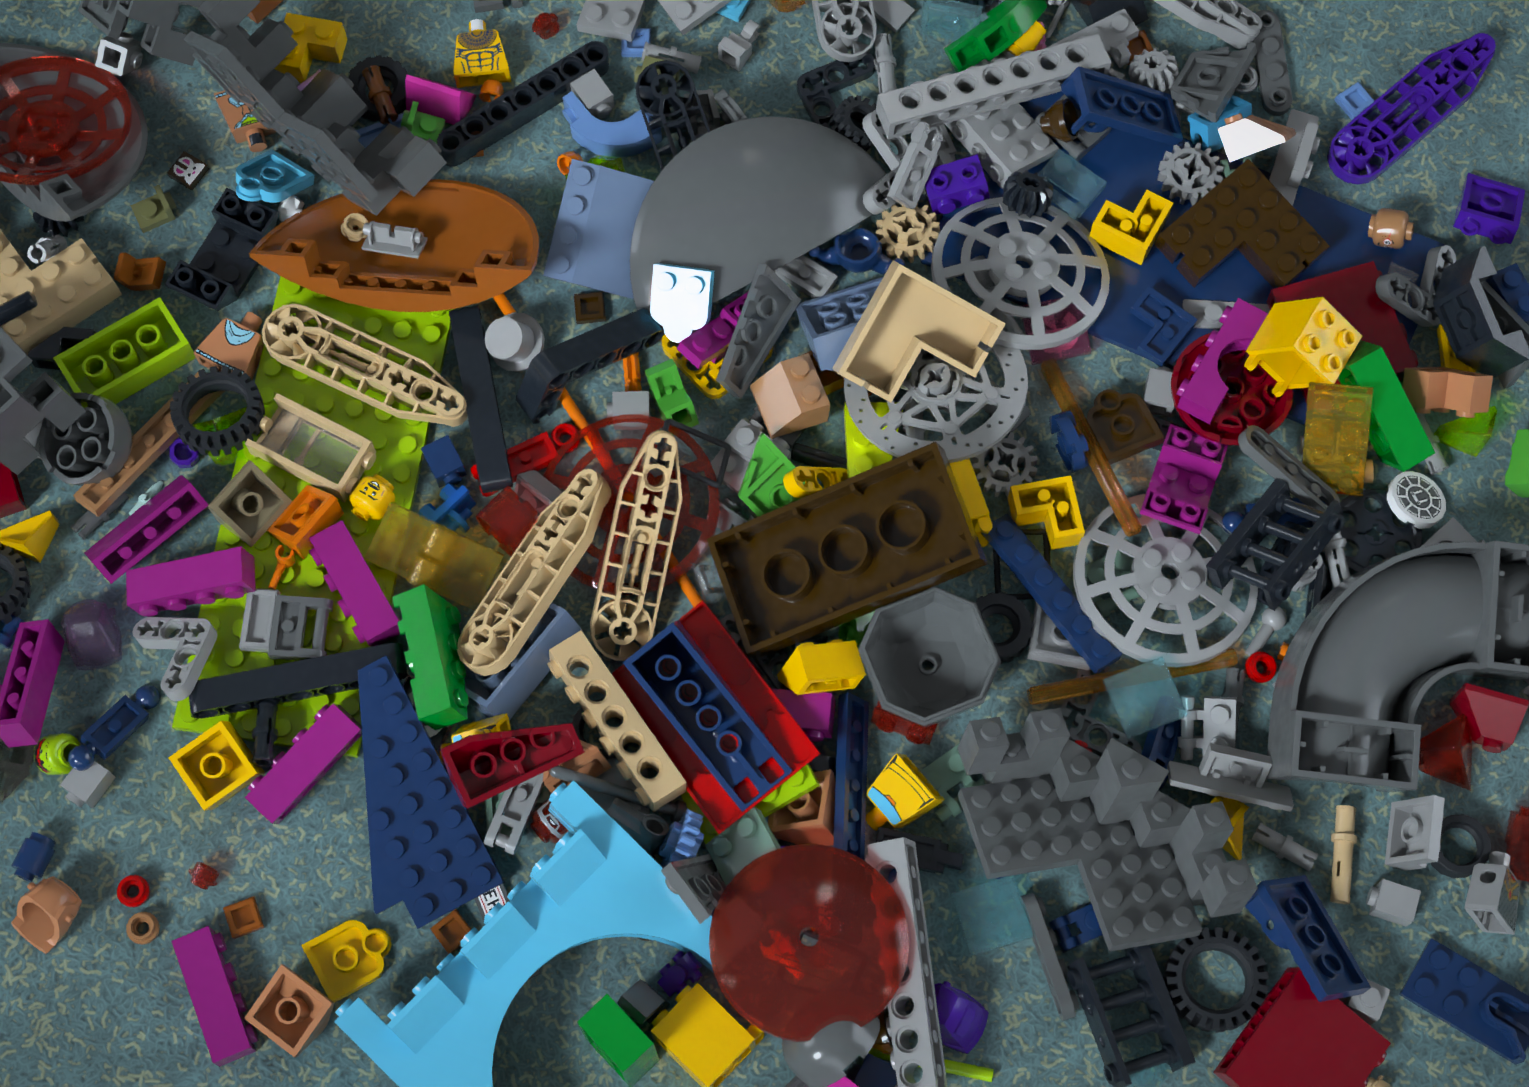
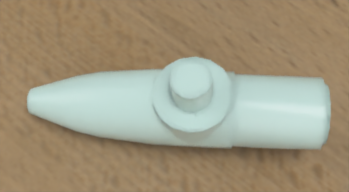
M160 480L152 485L144 494H141L135 506L130 510L129 515H132L158 494L164 482Z

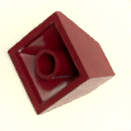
M1465 683L1450 699L1449 705L1474 743L1481 744L1482 749L1487 752L1501 753V751H1506L1513 745L1528 708L1529 700Z

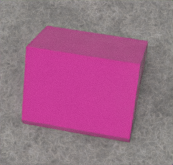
M407 75L405 79L406 110L410 111L413 101L419 102L417 111L443 118L445 123L452 125L467 116L477 96L476 94L422 77Z

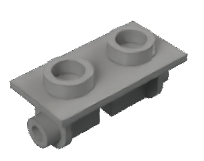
M370 221V223H365L363 226V234L368 236L361 248L367 251L418 259L428 238L423 237V232H420L418 228L396 226L394 232H391V225Z

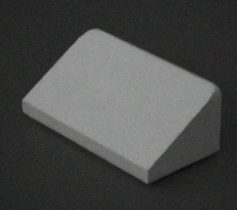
M532 470L517 475L513 501L537 519L540 513L563 492L540 473Z

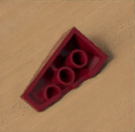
M572 723L469 735L440 749L453 786L462 805L467 809L585 753Z

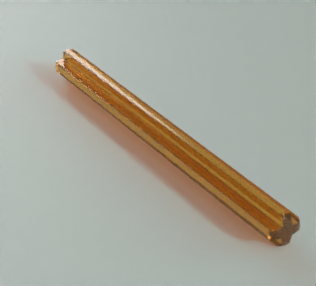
M1054 359L1044 361L1041 364V372L1062 412L1071 410L1073 413L1077 434L1085 436L1089 451L1084 453L1125 535L1132 537L1139 534L1142 525L1088 425L1057 362Z
M1231 648L1209 661L1192 666L1166 667L1147 664L1033 686L1027 690V697L1032 705L1232 667L1238 663V657L1235 649Z

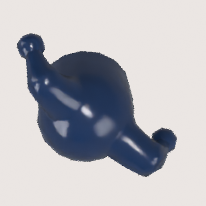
M863 228L849 231L843 235H837L833 247L820 249L818 246L809 251L810 256L817 257L823 264L841 265L846 270L854 273H864L872 270L885 275L893 259L882 253V244L872 232ZM896 258L894 260L899 264L905 266V261L902 258Z

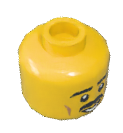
M377 474L373 477H363L349 496V501L354 507L352 509L353 514L363 521H368V519L381 520L395 502L394 486Z

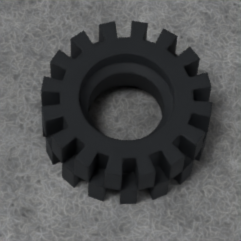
M852 95L844 99L831 114L829 125H832L830 129L852 140L867 152L874 144L864 130L854 125L851 118L857 120L862 125L863 118L876 109V104L874 103L871 106L869 104L870 99L865 98L862 101L861 96L856 95L853 98Z

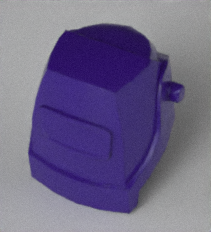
M944 981L943 984H934L942 1045L952 1050L969 1054L984 1032L989 1012L966 992L952 987L951 983Z

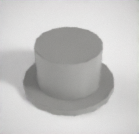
M514 312L496 319L489 325L485 333L487 350L496 364L507 371L521 372L527 370L531 360L542 352L544 348L545 338L542 327L535 318L526 313Z

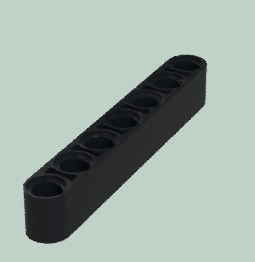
M591 41L442 131L437 138V145L442 150L440 155L447 162L445 165L451 167L462 164L475 156L479 151L485 150L563 102L562 97L571 92L570 83L589 71L595 69L600 77L605 75L609 69L607 46L599 41ZM594 58L601 59L599 61H592ZM569 73H576V75H574V76H569V75H567V74H569ZM547 87L553 88L552 90H543ZM522 102H529L527 105H520ZM502 116L505 117V118L502 119V120H496V119H495V118H497V117H502ZM474 131H479V132H481L480 134H477V135H472V134H471V133L474 132ZM450 146H456L453 150L446 149Z
M479 305L449 310L482 492L488 493L512 488V475L489 353L485 345V332L481 322L482 316Z
M389 643L197 680L193 691L189 695L191 717L197 719L210 718L256 709L260 702H273L277 705L359 689L358 670L384 656L389 657L400 680L408 676L404 648L400 643Z

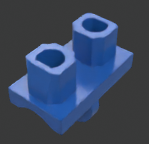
M448 483L441 489L439 494L444 501L443 504L437 509L431 503L425 504L418 511L423 521L422 523L430 536L436 541L446 532L451 535L458 528L464 533L470 529L466 520L473 514L470 510L476 505V502L470 496L469 490L463 485L458 488Z

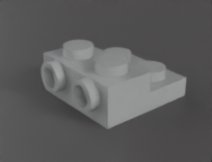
M741 419L724 440V442L731 446V453L722 483L737 494L739 493L758 437L761 433L765 432L764 427L752 419L749 423ZM767 436L791 460L788 443L780 437L771 439ZM724 448L719 451L706 468V472L716 479L724 456Z
M1431 795L1391 802L1385 865L1408 871L1426 868L1427 863L1438 862L1445 798Z

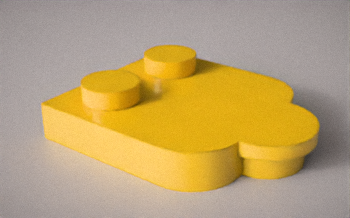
M349 920L301 946L327 997L335 1003L375 982L382 976L385 967L383 958L389 954L392 942L386 931L379 928L368 930L364 923L357 920Z

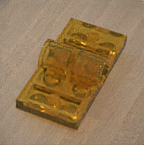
M1309 382L1302 463L1332 488L1336 494L1363 496L1373 388Z
M391 501L364 559L406 578L409 583L416 587L425 584L434 592L475 611L485 597L504 554Z

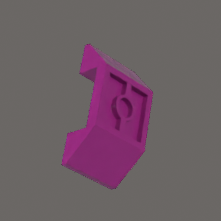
M1170 424L1145 494L1140 514L1200 534L1207 515L1209 500L1222 467L1228 445L1205 439L1195 432Z

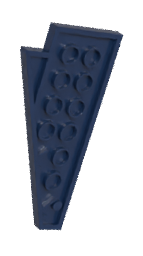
M384 656L358 670L373 906L375 913L379 914L404 901L417 929L505 883L486 844H484L467 808L462 805L448 771L422 721L418 719L417 711L389 657Z

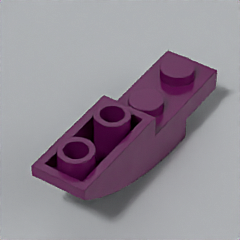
M748 292L724 307L717 318L680 341L677 350L695 367L699 369L710 361L716 363L725 356Z

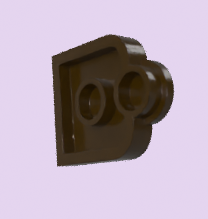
M1112 389L1103 390L1096 396L1094 407L1087 414V428L1108 466L1164 443V436L1142 397L1134 393L1120 395Z

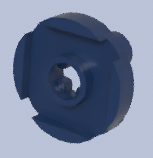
M1071 410L1050 416L1051 434L1057 432L1058 444L1055 446L1067 470H1071V473L1087 467L1088 460L1084 452L1089 451L1088 443L1083 434H1077L1075 429L1076 421Z

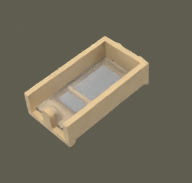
M277 393L274 399L278 409L271 419L266 416L261 419L259 427L262 430V434L257 442L247 439L245 442L250 454L334 495L345 503L351 492L360 482L365 469L369 470L375 462L376 450L372 441Z

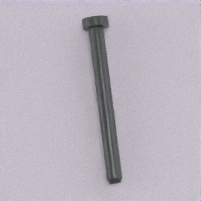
M559 765L551 768L549 774L554 778L569 783L574 780L579 786L643 806L632 789ZM677 800L675 803L669 802L656 811L670 815L671 821L678 822L681 820L683 813H685L686 802Z

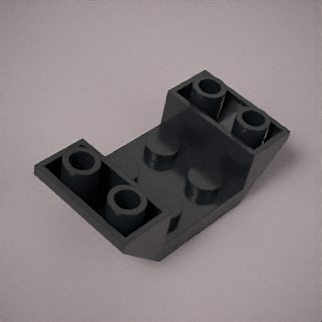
M228 188L225 189L211 211L216 223L190 264L180 260L165 283L166 287L216 311L238 300L260 265L250 257L249 253L265 235L276 227L279 215L277 211L256 201L251 202L240 199L235 191Z
M1482 246L1443 269L1433 305L1456 359L1481 374L1492 375L1495 378L1528 361L1529 346L1522 330L1503 335L1498 321L1481 285L1483 281L1497 274L1486 247Z

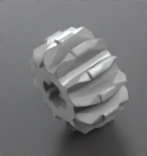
M1156 47L1151 52L1144 49L1142 55H1134L1133 62L1130 63L1129 67L1130 82L1161 92H1165V89L1170 90L1179 75L1175 56H1171L1168 50L1159 52Z

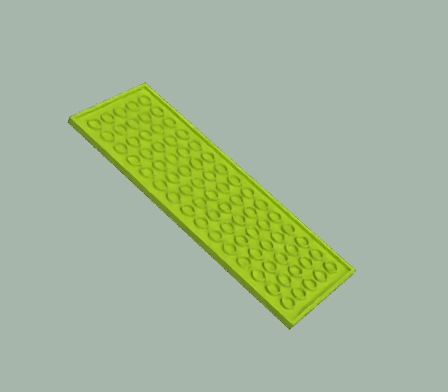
M280 276L272 312L283 305L299 304L307 306L426 361L441 375L451 330L449 310L397 312L368 308L342 302L313 292ZM292 313L290 316L296 317V313ZM310 319L303 324L305 327H315L317 322L314 319ZM321 321L323 328H325L327 324ZM337 328L333 332V334L348 341H351L354 337ZM363 340L359 345L376 354L380 350V348ZM309 343L308 345L312 347L315 343ZM264 344L255 379V384L264 403L265 415L263 416L271 419L278 409L274 399L278 393L372 441L376 450V459L369 470L365 469L360 480L365 476L373 477L377 474L394 486L395 502L381 520L368 519V521H363L353 514L352 509L354 507L350 503L349 497L345 503L337 498L344 512L337 522L341 520L344 522L391 606L423 460L421 447L426 445L431 422L397 418L278 362L270 355ZM335 349V352L342 353V351ZM389 352L386 356V359L401 366H404L407 362ZM347 354L348 356H350V357H352V358H354V359H356V360H358V361H360V362H362V363L364 362V361H362V360H359V359H357V358H355V357H353V356ZM331 357L332 359L339 361L337 357ZM343 363V364H345V365H347V366H350V367H352V368H354V369L360 371V369H357V368H355V367H353V366H351V365H349V364H347V363ZM317 364L311 369L329 378L333 373ZM414 365L412 371L427 378L432 377L427 370ZM343 376L338 381L356 391L359 386L358 383ZM370 389L365 392V395L382 403L386 396ZM423 393L419 399L426 400L432 396V393ZM396 401L391 405V407L397 410L413 411V409ZM303 423L283 457L294 462L301 455L316 429ZM262 430L260 431L258 436L252 434L254 442H257L258 438L262 434ZM321 432L306 455L303 467L338 484L358 451ZM245 441L242 442L244 448L238 451L232 478L250 460L292 501L306 485L315 487L279 467L251 455L245 445ZM221 524L214 552L243 547L255 558L256 589H270L268 586L277 565L276 548L279 545H283L284 552L281 557L289 556L291 549L268 531L250 547ZM294 552L295 563L293 566L285 568L276 590H279L281 595L327 598L334 601L333 610L329 612L324 647L327 655L369 647L367 641L360 644L352 627L357 625L353 616L351 615L346 618L337 601L343 598L338 589L331 592L323 576L328 571L324 564L317 566L310 553L305 559H302ZM247 593L241 598H222L215 600L212 604H201L198 618L207 619L217 631L218 636L198 680L300 660L271 659L267 652L240 650L239 644ZM308 610L303 648L312 649L316 610ZM196 655L188 657L187 663H190ZM359 689L277 704L278 711L275 729L278 730V738L274 741V745L292 747L294 745L292 742L293 738L303 728L309 729L317 721L314 719V716L326 704L329 706L333 703L341 705L361 724ZM188 696L186 699L178 701L172 728L203 734L220 721H230L242 740L255 742L252 738V730L256 727L257 708L197 719L191 717ZM362 736L343 756L359 757Z

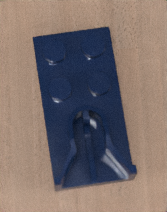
M1080 66L1061 84L1062 92L1082 114L1071 127L1073 134L1083 129L1087 132L1099 133L1111 127L1172 146L1179 145L1183 141L1171 94Z
M1306 875L1265 880L1257 885L1258 889L1245 907L1261 924L1263 932L1274 944L1283 949L1290 950L1295 963L1299 966L1310 985L1311 991L1319 1002L1361 995L1371 988ZM1269 920H1272L1274 924L1273 929L1269 927Z
M1430 938L1399 995L1513 1064L1517 1065L1524 1062L1526 1059L1525 1051L1529 1045V996Z

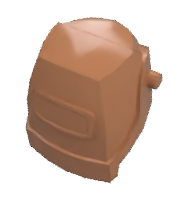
M54 876L48 879L44 878L38 884L34 882L28 884L27 888L29 891L19 900L17 916L11 922L12 926L23 938L45 954L63 938L82 904V900L77 893Z

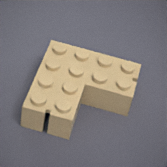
M0 229V305L26 291L33 293L38 303L35 308L1 325L5 332L27 355L30 350L61 328L76 326L122 295L114 280L82 238L31 271Z
M893 260L832 369L837 374L861 387L864 386L868 391L892 403L922 349L975 378L989 354L978 347L979 342L981 341L992 348L1006 323Z

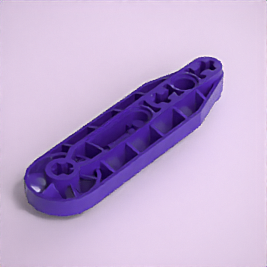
M1477 33L1469 39L1428 55L1342 128L1331 141L1327 159L1329 167L1335 176L1344 182L1358 185L1369 183L1383 174L1469 100L1495 53V40L1488 34ZM1439 59L1442 61L1434 70L1426 66ZM1417 73L1422 78L1414 87L1406 84ZM1464 84L1470 86L1471 90L1462 98L1456 93ZM1395 91H1398L1402 97L1394 104L1386 101ZM1444 101L1452 105L1441 116L1436 111V108ZM1409 103H1411V104L1407 107L1406 110H1404L1399 116L1395 117V118L1391 121V124H1390V125L1387 124V122H1388L1391 118H1393V117H1394L1398 112H1400L1405 106H1407ZM1375 108H1378L1382 114L1371 122L1365 118ZM1419 110L1396 131L1392 129L1393 127H1398L1408 116ZM1425 118L1432 124L1420 133L1415 126ZM1403 136L1412 140L1402 150H1399L1395 145ZM1379 156L1383 159L1381 166L1369 164L1371 158ZM1366 168L1367 174L1360 175L1359 172Z

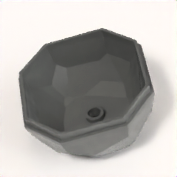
M935 586L876 609L858 649L882 709L924 727L945 721L983 704L1001 663L977 604ZM929 661L933 663L934 668L926 671L923 669L922 664Z

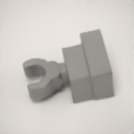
M750 19L744 26L740 36L733 32L728 37L725 36L718 44V59L740 71L752 55L751 43L759 36L760 33L757 32V29L760 25Z

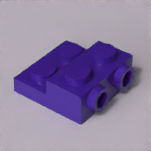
M1468 173L1464 181L1461 200L1456 209L1453 227L1460 229L1463 234L1468 236L1478 234L1488 237L1495 244H1511L1519 228L1525 189Z

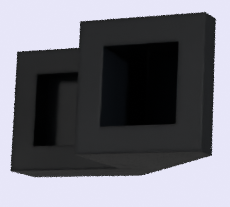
M63 327L30 350L28 356L33 360L31 363L35 368L60 370L53 357L96 334L94 329Z

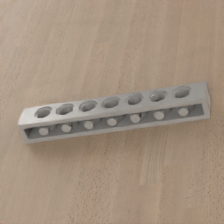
M1099 34L1080 36L1074 41L1063 44L1055 43L1045 49L1026 51L1016 57L1000 58L987 65L971 66L965 71L958 73H946L936 79L925 82L917 81L910 86L899 89H888L878 94L876 113L887 139H892L912 133L920 121L926 122L931 128L1062 91L1061 84L1078 66L1108 75L1112 62Z
M904 837L867 844L868 854L865 861L872 879L870 899L876 910L874 931L880 942L881 951L878 952V963L884 974L885 984L882 986V996L888 1005L889 1017L886 1019V1028L889 1036L892 1037L893 1051H891L890 1060L892 1068L896 1071L897 1084L895 1087H948L916 844L914 841ZM895 868L897 871L896 879L889 883L888 875ZM900 901L901 910L894 916L892 907L895 902ZM901 933H904L905 943L898 949L896 944L897 938ZM905 966H908L910 974L908 979L903 982L901 980V971ZM909 999H912L914 1009L907 1015L905 1004ZM916 1032L918 1043L912 1049L909 1045V1038L912 1033ZM920 1066L923 1075L921 1080L916 1083L913 1073L915 1068Z

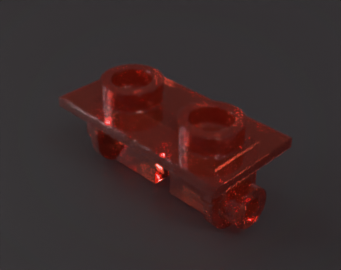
M879 701L874 708L871 723L875 724L881 731L887 733L896 732L906 736L914 744L924 743L926 745H930L933 733L938 725L936 723L924 727L882 709Z

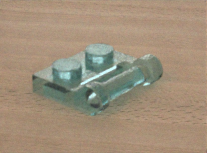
M1061 149L1057 151L1038 173V176L1047 177L1050 182L1079 201L1075 204L1053 188L1052 202L1067 212L1068 216L1074 220H1078L1104 190L1107 183Z

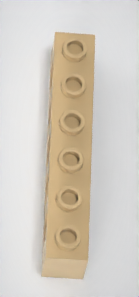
M580 630L549 649L550 662L547 664L556 679L560 677L567 685L564 688L566 694L573 704L577 702L584 710L582 716L589 728H596L602 736L599 738L602 747L608 755L612 753L619 761L617 768L626 781L632 780L637 788L634 792L643 806L649 805L652 811L655 812L685 793L686 781L583 632ZM578 667L585 668L588 671L586 675L581 677L575 676L571 672ZM600 692L605 695V698L602 701L594 702L589 699V696L592 693ZM612 717H617L623 723L618 727H610L606 724V721ZM628 743H636L640 746V749L635 753H629L623 747ZM646 768H652L658 772V775L652 779H647L641 775V772Z

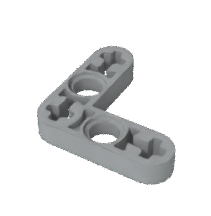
M876 110L863 118V129L891 169L889 173L863 194L865 208L870 213L878 215L896 203V201L887 196L891 187L890 179L894 180L900 167L901 159H903L909 144L903 135L892 139L885 138L883 136L885 132ZM890 142L896 145L898 155L891 150ZM882 193L884 198L878 202L876 198Z
M146 617L136 623L132 631L134 638L143 648L176 650L160 685L171 701L176 702L186 699L193 691L217 640L218 634L212 624L203 618ZM181 629L179 634H177L175 637L169 638L171 633H173L175 630ZM196 655L190 663L183 664L188 657Z

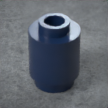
M32 832L30 837L25 838L11 865L16 869L14 875L28 882H32L34 878L41 879L55 853L53 847L56 842L44 835Z

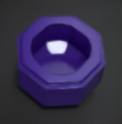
M177 438L169 446L170 459L179 468H192L200 460L199 450L194 452L188 445L182 442L181 438Z

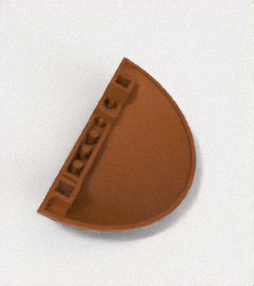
M431 179L414 197L401 190L377 216L352 203L343 194L313 204L272 229L256 244L249 255L253 260L283 278L313 292L342 302L397 312H432L480 303L506 292L527 279L537 264L539 236L532 217L521 205L508 196L472 183ZM359 213L369 223L370 221L391 225V232H394L396 226L418 228L420 232H423V237H427L428 240L418 259L362 250L361 247L366 238H361L358 242L350 241L347 236L342 234L341 225L344 224V219L349 214Z

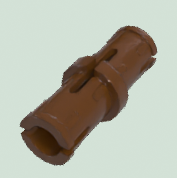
M372 65L370 67L374 76H371L368 68L362 71V76L370 91L368 94L369 100L372 104H375L380 123L388 125L390 122L386 113L389 114L392 122L398 119V114L391 101V90L384 83L380 67Z

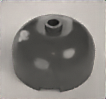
M72 393L71 395L80 405L83 402H87L88 406L84 408L86 412L64 432L49 420L46 426H41L39 435L40 455L48 472L54 473L63 483L78 486L90 483L98 484L101 480L114 477L123 469L132 449L131 427L124 412L112 401L88 393Z
M846 990L821 992L803 1003L788 1021L782 1038L784 1059L791 1071L808 1087H826L846 1076L843 1070L858 1055L864 1059L878 1037L880 1020L869 1005L852 992Z

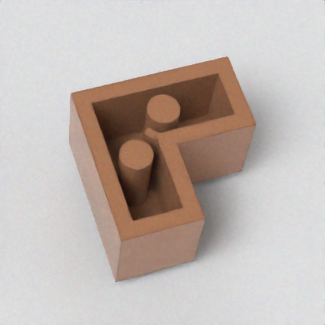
M1443 366L1405 368L1402 388L1416 413L1430 414L1431 411L1449 413L1451 409L1456 410V416L1474 418L1475 413L1488 412L1493 376Z

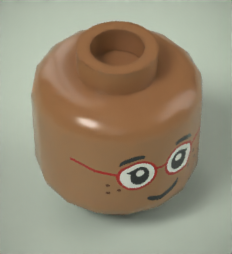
M1381 208L1377 214H1372L1368 237L1372 238L1376 246L1400 249L1406 240H1412L1414 222H1409V215L1404 210Z

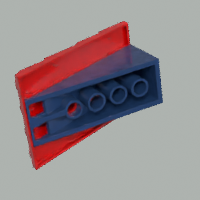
M704 600L679 620L672 622L626 659L623 665L612 673V676L686 781L687 792L718 834L722 833L820 754L807 734Z

